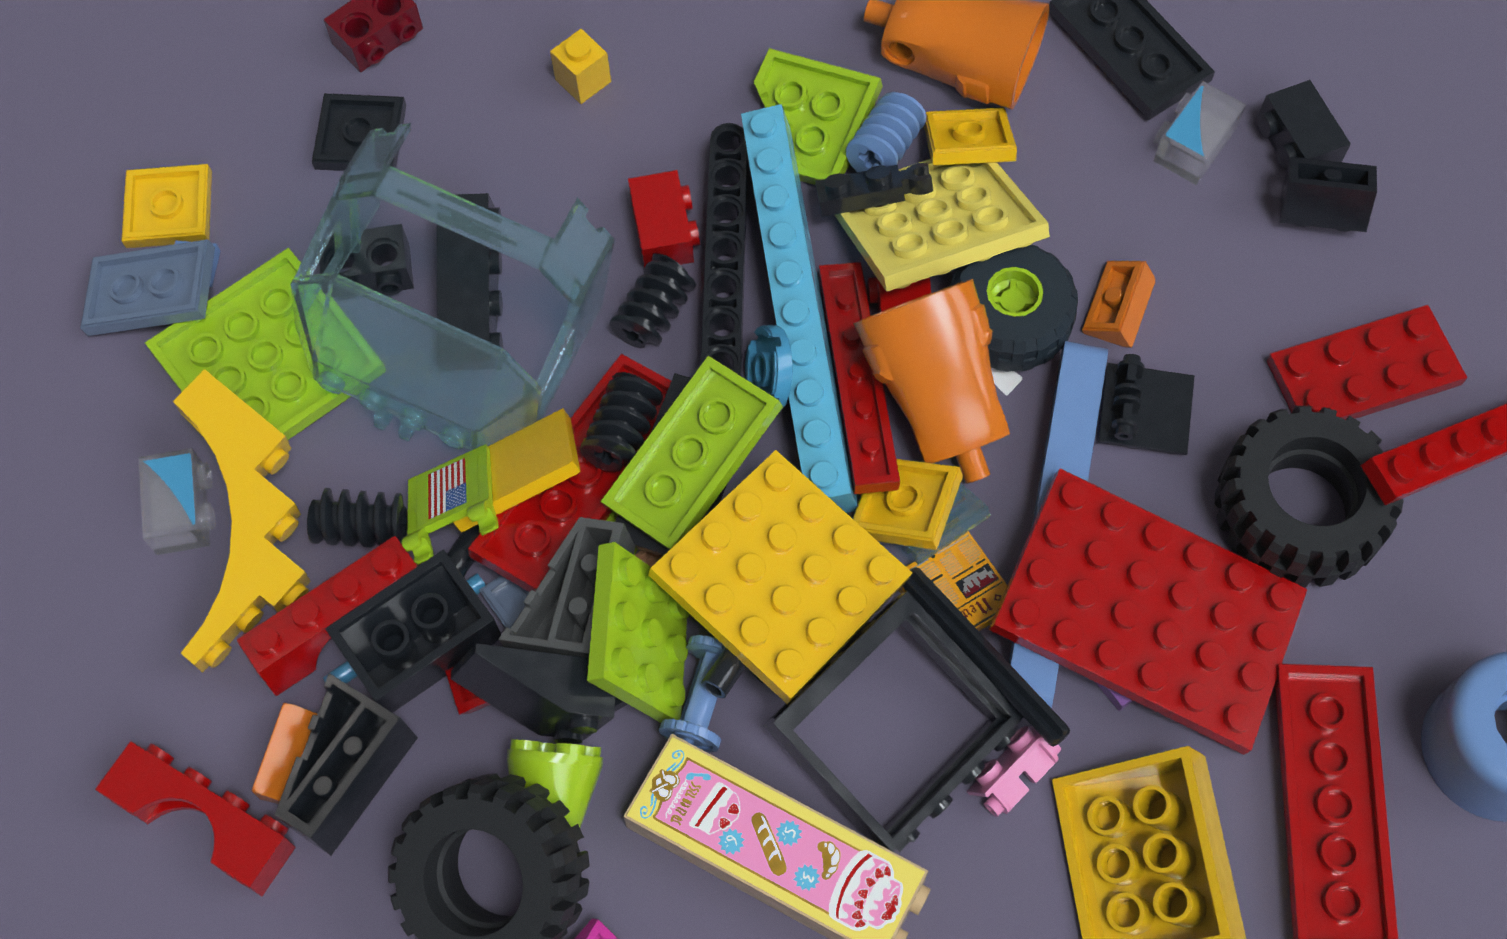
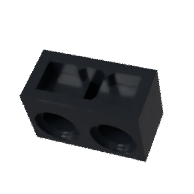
M402 224L317 236L320 278L327 295L332 301H353L361 296L374 294L394 295L402 290L414 289L410 245ZM386 261H393L389 265L381 266ZM345 267H351L347 271L339 272L341 269Z

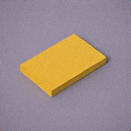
M564 408L488 446L491 458L493 506L496 515L581 472L571 418ZM468 516L453 522L460 532L478 525L477 521L472 522Z

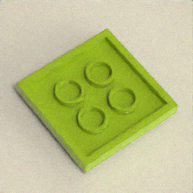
M616 542L601 544L598 547L587 681L660 723L664 719L680 720L682 705L685 701L683 680L684 664L688 656V649L686 648L687 618L690 614L648 576L651 566Z

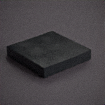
M324 93L312 157L314 169L396 173L406 111L404 97Z

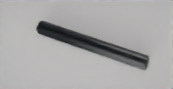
M915 567L911 569L912 575L902 585L904 589L910 593L1050 746L1054 747L1060 744L1070 733L1068 725L920 568Z

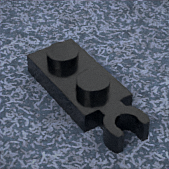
M917 163L899 171L898 165L888 167L879 165L871 167L867 171L846 175L838 173L830 175L826 179L815 181L822 217L905 201L904 194L908 193L924 195L933 192L932 177L929 174L928 163Z

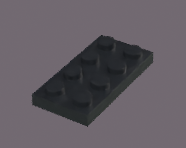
M1051 0L1049 3V13L1148 120L1192 94L1200 86L1208 84L1213 79L1215 71L1147 0Z

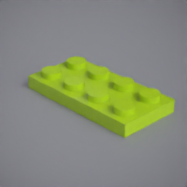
M707 356L601 502L611 511L670 550L701 521L783 408L781 402L715 359Z

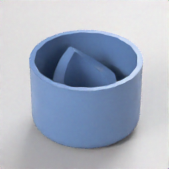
M1506 651L1480 659L1438 695L1427 710L1421 731L1423 758L1431 777L1440 790L1464 810L1485 819L1507 822V743L1497 730L1494 715L1496 711L1507 710Z

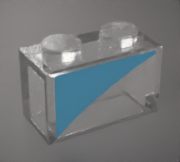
M1202 81L1193 95L1187 92L1183 96L1175 110V115H1177L1172 123L1165 121L1154 139V143L1158 144L1154 162L1197 185L1237 129L1246 104Z
M193 448L139 457L142 528L145 542L156 555L210 546L209 530L215 529L216 521L211 503H207V489L213 487L209 464L207 462L203 463Z

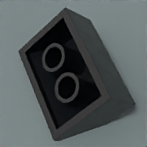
M444 549L325 628L375 702L392 713L446 677L445 671L453 668L475 644L492 645L501 636L495 619Z

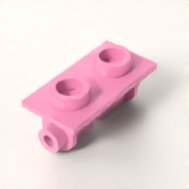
M1025 726L1017 730L1010 738L1011 742L1007 745L1009 748L997 760L992 759L985 763L984 770L975 778L976 782L966 791L969 795L987 797L988 799L984 806L995 817H998L1002 812L1008 814L1029 791V788L1019 778L1022 773L1032 783H1037L1059 760L1057 756L1061 751L1059 744L1054 747L1050 746L1033 726Z

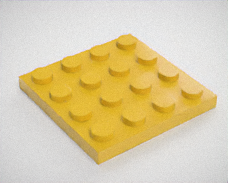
M775 450L650 568L648 576L788 705L910 578L912 572Z

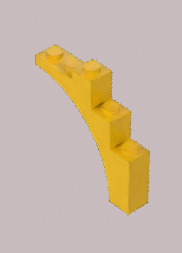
M205 369L173 401L180 414L206 440L216 456L227 486L232 520L230 554L220 591L204 623L181 652L202 673L209 666L211 668L217 667L228 656L232 649L229 644L241 631L247 633L256 626L264 614L261 609L266 604L278 613L307 594L309 589L306 586L311 582L303 569L273 545L277 540L283 542L295 531L299 524L297 518L301 515L296 504L264 478L268 473L271 475L277 473L285 465L289 458L288 452L291 450V446L283 433Z

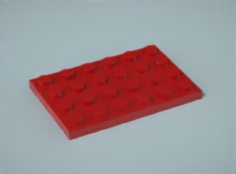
M1060 468L1052 479L989 630L1245 755L1252 751L1278 676L1277 665L1283 662L1308 589L1284 577L1280 578L1270 573V570Z

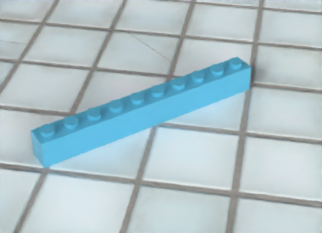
M779 104L742 113L741 117L776 324L785 330L791 347L793 375L789 401L802 474L843 511L849 513L856 511L858 506L857 494H854L828 333L792 133L783 106Z

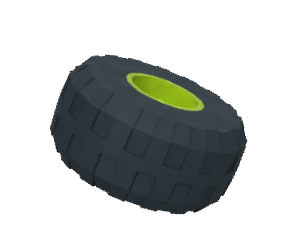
M1031 244L1027 247L1016 248L995 255L985 261H977L959 267L957 272L954 273L950 286L973 279L980 304L985 306L989 326L993 330L991 343L988 345L991 368L1006 372L1030 370L1047 363L1063 349L1064 342L1068 341L1076 321L1078 293L1069 270L1053 254Z

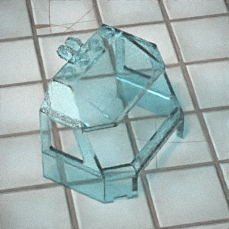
M411 123L398 125L396 130L387 133L383 128L370 130L340 177L300 267L290 284L295 328L314 380L325 390L334 394H340L341 392L358 399L359 403L365 408L376 412L373 419L375 427L385 430L393 416L398 417L401 422L398 434L399 438L409 441L414 435L415 430L420 431L424 429L438 435L445 444L456 449L464 447L473 450L484 444L490 446L544 417L603 305L615 239L604 227L595 229L585 216L589 210L578 197L555 239L390 166V163L411 131ZM380 199L538 269L568 300L565 320L537 381L504 348L338 274L351 252L359 253L361 250V236L380 207ZM334 232L335 254L323 274L312 275Z

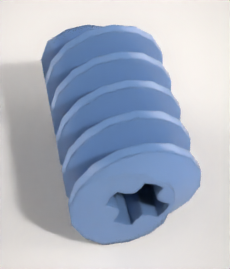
M889 92L882 96L846 147V157L850 165L857 172L867 171L871 167L879 165L887 167L897 165L927 121L926 112L922 105L914 98L903 93Z

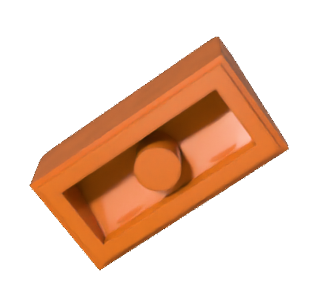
M1146 261L1106 262L1082 328L1084 334L1122 347L1132 348L1155 284V276Z
M283 703L252 788V792L260 800L279 804L296 757L302 756L311 731L308 729L312 715H318L317 713L293 704Z

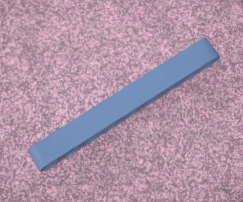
M1070 341L1064 342L1032 527L1052 479L1060 468L1088 481L1108 348ZM1012 641L1009 664L1052 708L1059 664Z

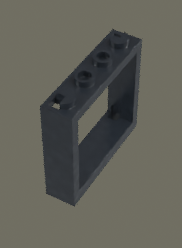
M907 591L894 597L817 673L788 705L785 703L763 726L866 838L892 852L897 849L900 853L909 842H914L918 838L920 832L916 828L928 816L932 819L937 817L951 804L953 798L949 794L961 782L964 785L969 784L984 770L985 765L982 760L993 749L998 752L1011 742L1010 738L1016 733L1013 728L1024 717ZM902 624L987 716L989 721L883 828L793 730Z

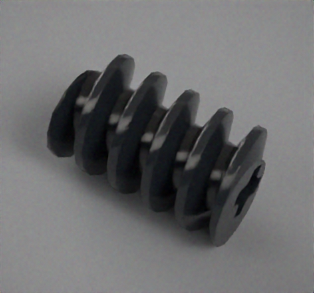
M653 253V261L646 264L643 271L644 274L639 276L635 282L636 288L628 292L627 301L621 303L617 311L618 315L612 317L609 323L612 331L620 339L638 348H644L647 342L653 345L661 344L662 337L655 329L663 332L669 331L671 324L664 316L677 318L680 311L673 303L686 304L688 297L683 290L694 291L697 285L694 279L688 275L685 268L672 258L659 253Z
M626 372L614 374L606 388V394L603 395L600 401V408L597 409L593 417V423L590 424L587 430V438L583 440L580 446L582 456L595 467L608 472L620 471L623 468L622 464L628 465L637 453L636 450L640 449L645 442L642 435L648 434L651 428L649 421L653 420L657 414L655 406L661 404L663 400L662 392L656 386L634 374Z
M325 488L321 499H313L308 509L307 533L308 539L313 544H319L324 539L329 545H337L342 539L345 546L354 547L360 541L363 547L372 548L376 542H378V545H381L393 536H396L402 544V539L407 536L408 514L401 493L395 494L392 505H387L384 492H378L374 504H369L367 491L361 490L356 503H352L348 489H343L339 500L334 501L332 490Z

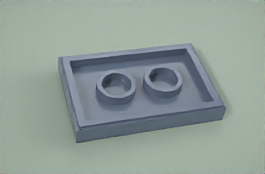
M206 239L93 257L80 329L87 336L205 319L215 247Z

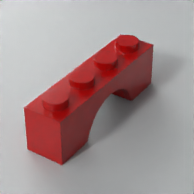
M393 536L238 638L237 642L260 677L275 696H278L316 670L318 656L326 643L331 639L325 628L418 566L403 548L397 537Z
M130 741L95 790L147 825L160 816L177 810H194L206 814L214 833V849L210 863L262 897L296 848L284 837L289 829L266 814L263 815L260 821L247 814L246 811L250 805L228 790L224 792L222 797L210 791L208 787L212 781L188 766L184 773L173 768L170 764L174 758L154 744L150 743L147 749L144 750Z

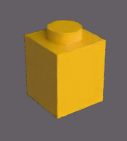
M579 29L550 51L555 80L580 104L611 83L607 52L583 29Z

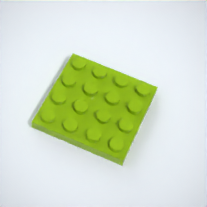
M289 248L208 300L205 319L174 323L145 342L150 352L181 392L205 369L283 433L287 440L387 372L382 360Z

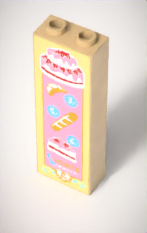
M674 734L670 735L623 816L628 829L829 939H907L909 932L901 927L909 912L919 915L931 891L929 887L923 885L928 870Z

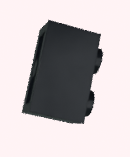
M1311 80L1266 95L1257 116L1258 128L1261 134L1272 143L1277 152L1279 163L1285 170H1287L1290 157L1335 162L1343 161L1351 143Z
M1290 157L1281 194L1280 223H1288L1300 227L1332 228L1344 232H1367L1377 194V166Z

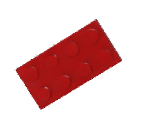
M1429 305L1270 353L1266 361L1291 413L1295 406H1311L1312 412L1318 413L1322 407L1336 410V416L1345 420L1348 416L1357 419L1461 386L1468 378Z

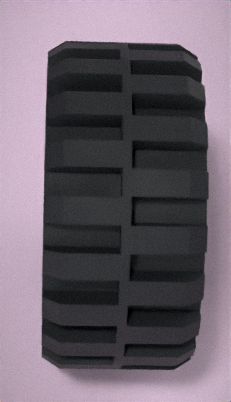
M1295 406L1291 414H1288L1287 409L1282 408L1270 412L1266 420L1258 419L1252 423L1245 435H1241L1235 443L1217 480L1219 485L1215 491L1214 504L1221 508L1216 518L1221 530L1229 529L1230 534L1226 542L1233 552L1241 549L1247 555L1245 559L1270 570V573L1280 578H1290L1292 582L1302 587H1307L1311 580H1315L1316 585L1319 587L1333 585L1338 577L1346 580L1357 574L1362 566H1366L1392 535L1397 526L1396 519L1402 513L1404 502L1403 499H1400L1385 506L1361 467L1370 458L1384 453L1379 447L1382 440L1372 430L1367 434L1358 426L1361 422L1355 418L1348 416L1346 420L1336 416V410L1322 407L1318 413L1312 412L1311 406ZM1286 468H1300L1322 476L1339 493L1345 508V521L1330 526H1316L1301 522L1290 516L1273 497L1269 486V474Z
M497 773L467 779L422 801L420 808L411 812L402 823V830L405 833L395 837L391 849V854L397 857V862L388 866V882L395 883L396 893L390 895L394 910L401 909L405 921L400 925L406 935L409 937L415 934L418 939H562L568 933L567 928L574 924L583 909L581 904L577 902L587 896L590 883L588 878L581 877L582 871L590 867L588 851L580 852L577 843L584 836L578 824L571 827L564 817L570 812L561 800L553 804L548 801L549 790L536 783L525 788L526 781L524 777L510 774L501 778ZM469 830H480L497 837L515 856L521 870L523 891L520 905L514 915L503 916L483 909L465 890L458 870V854L462 840Z

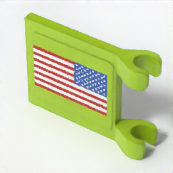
M487 444L408 479L407 536L402 539V546L407 552L413 551L414 562L417 565L434 556L428 534L468 516L472 522L477 521L479 532L482 536L499 528L493 506L490 449Z

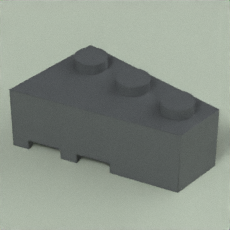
M579 517L549 562L548 567L550 570L536 591L531 590L523 601L525 607L510 629L506 627L498 639L504 647L589 658L598 547L601 544L616 542L634 555L636 545L624 523Z

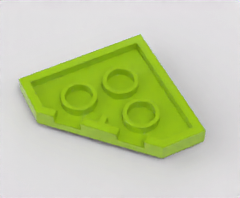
M769 48L754 80V85L765 108L779 104L783 106L791 128L800 181L816 185V180L826 179L833 174H845L849 166V161L846 157V147L874 108L883 87L881 78Z

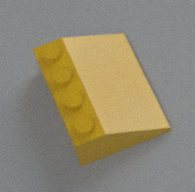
M1185 746L1052 779L1082 939H1246L1207 761L1203 754L1190 746Z

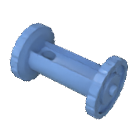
M693 635L689 638L686 648L689 653L700 660L680 720L664 719L661 722L659 732L666 739H669L670 735L674 734L705 752H716L719 750L721 738L708 730V726L718 697L709 693L702 686L701 682L726 647L714 637Z

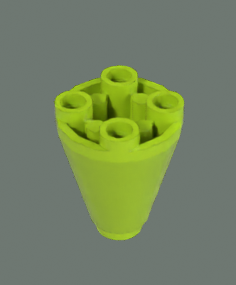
M511 739L510 749H507L506 758L509 775L524 777L526 781L525 788L538 783L548 789L550 794L547 800L552 804L561 800L570 811L564 816L569 825L573 827L578 824L581 828L603 766V757H600L601 747Z

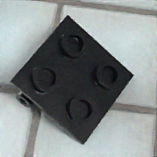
M1136 354L1124 355L1123 360L1118 364L1107 363L1098 442L1187 455L1195 375L1147 369L1141 362V357Z

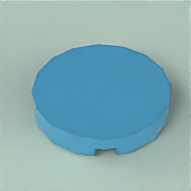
M763 325L757 327L754 331L756 336H758L757 340H751L750 345H748L745 379L778 399L784 408L791 391L793 375L790 342L785 330L780 326Z

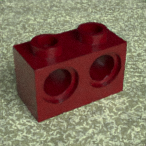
M351 0L323 19L332 44L360 73L371 65L379 63L385 55L402 43L413 39L423 29L417 5L413 0Z

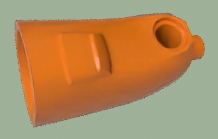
M869 0L864 13V22L885 28L881 42V55L889 62L956 88V91L963 98H969L984 104L991 102L1013 110L1021 96L1039 52L1048 22L1049 3L1032 0H896L893 5L880 0Z
M970 279L853 323L864 345L862 351L873 371L872 375L879 382L886 384L908 419L924 462L935 463L956 456L965 483H971L989 476L990 471L981 446L1009 435L1010 431L997 397L991 370L988 345L991 343L993 330L989 326L985 306L980 304L974 280Z

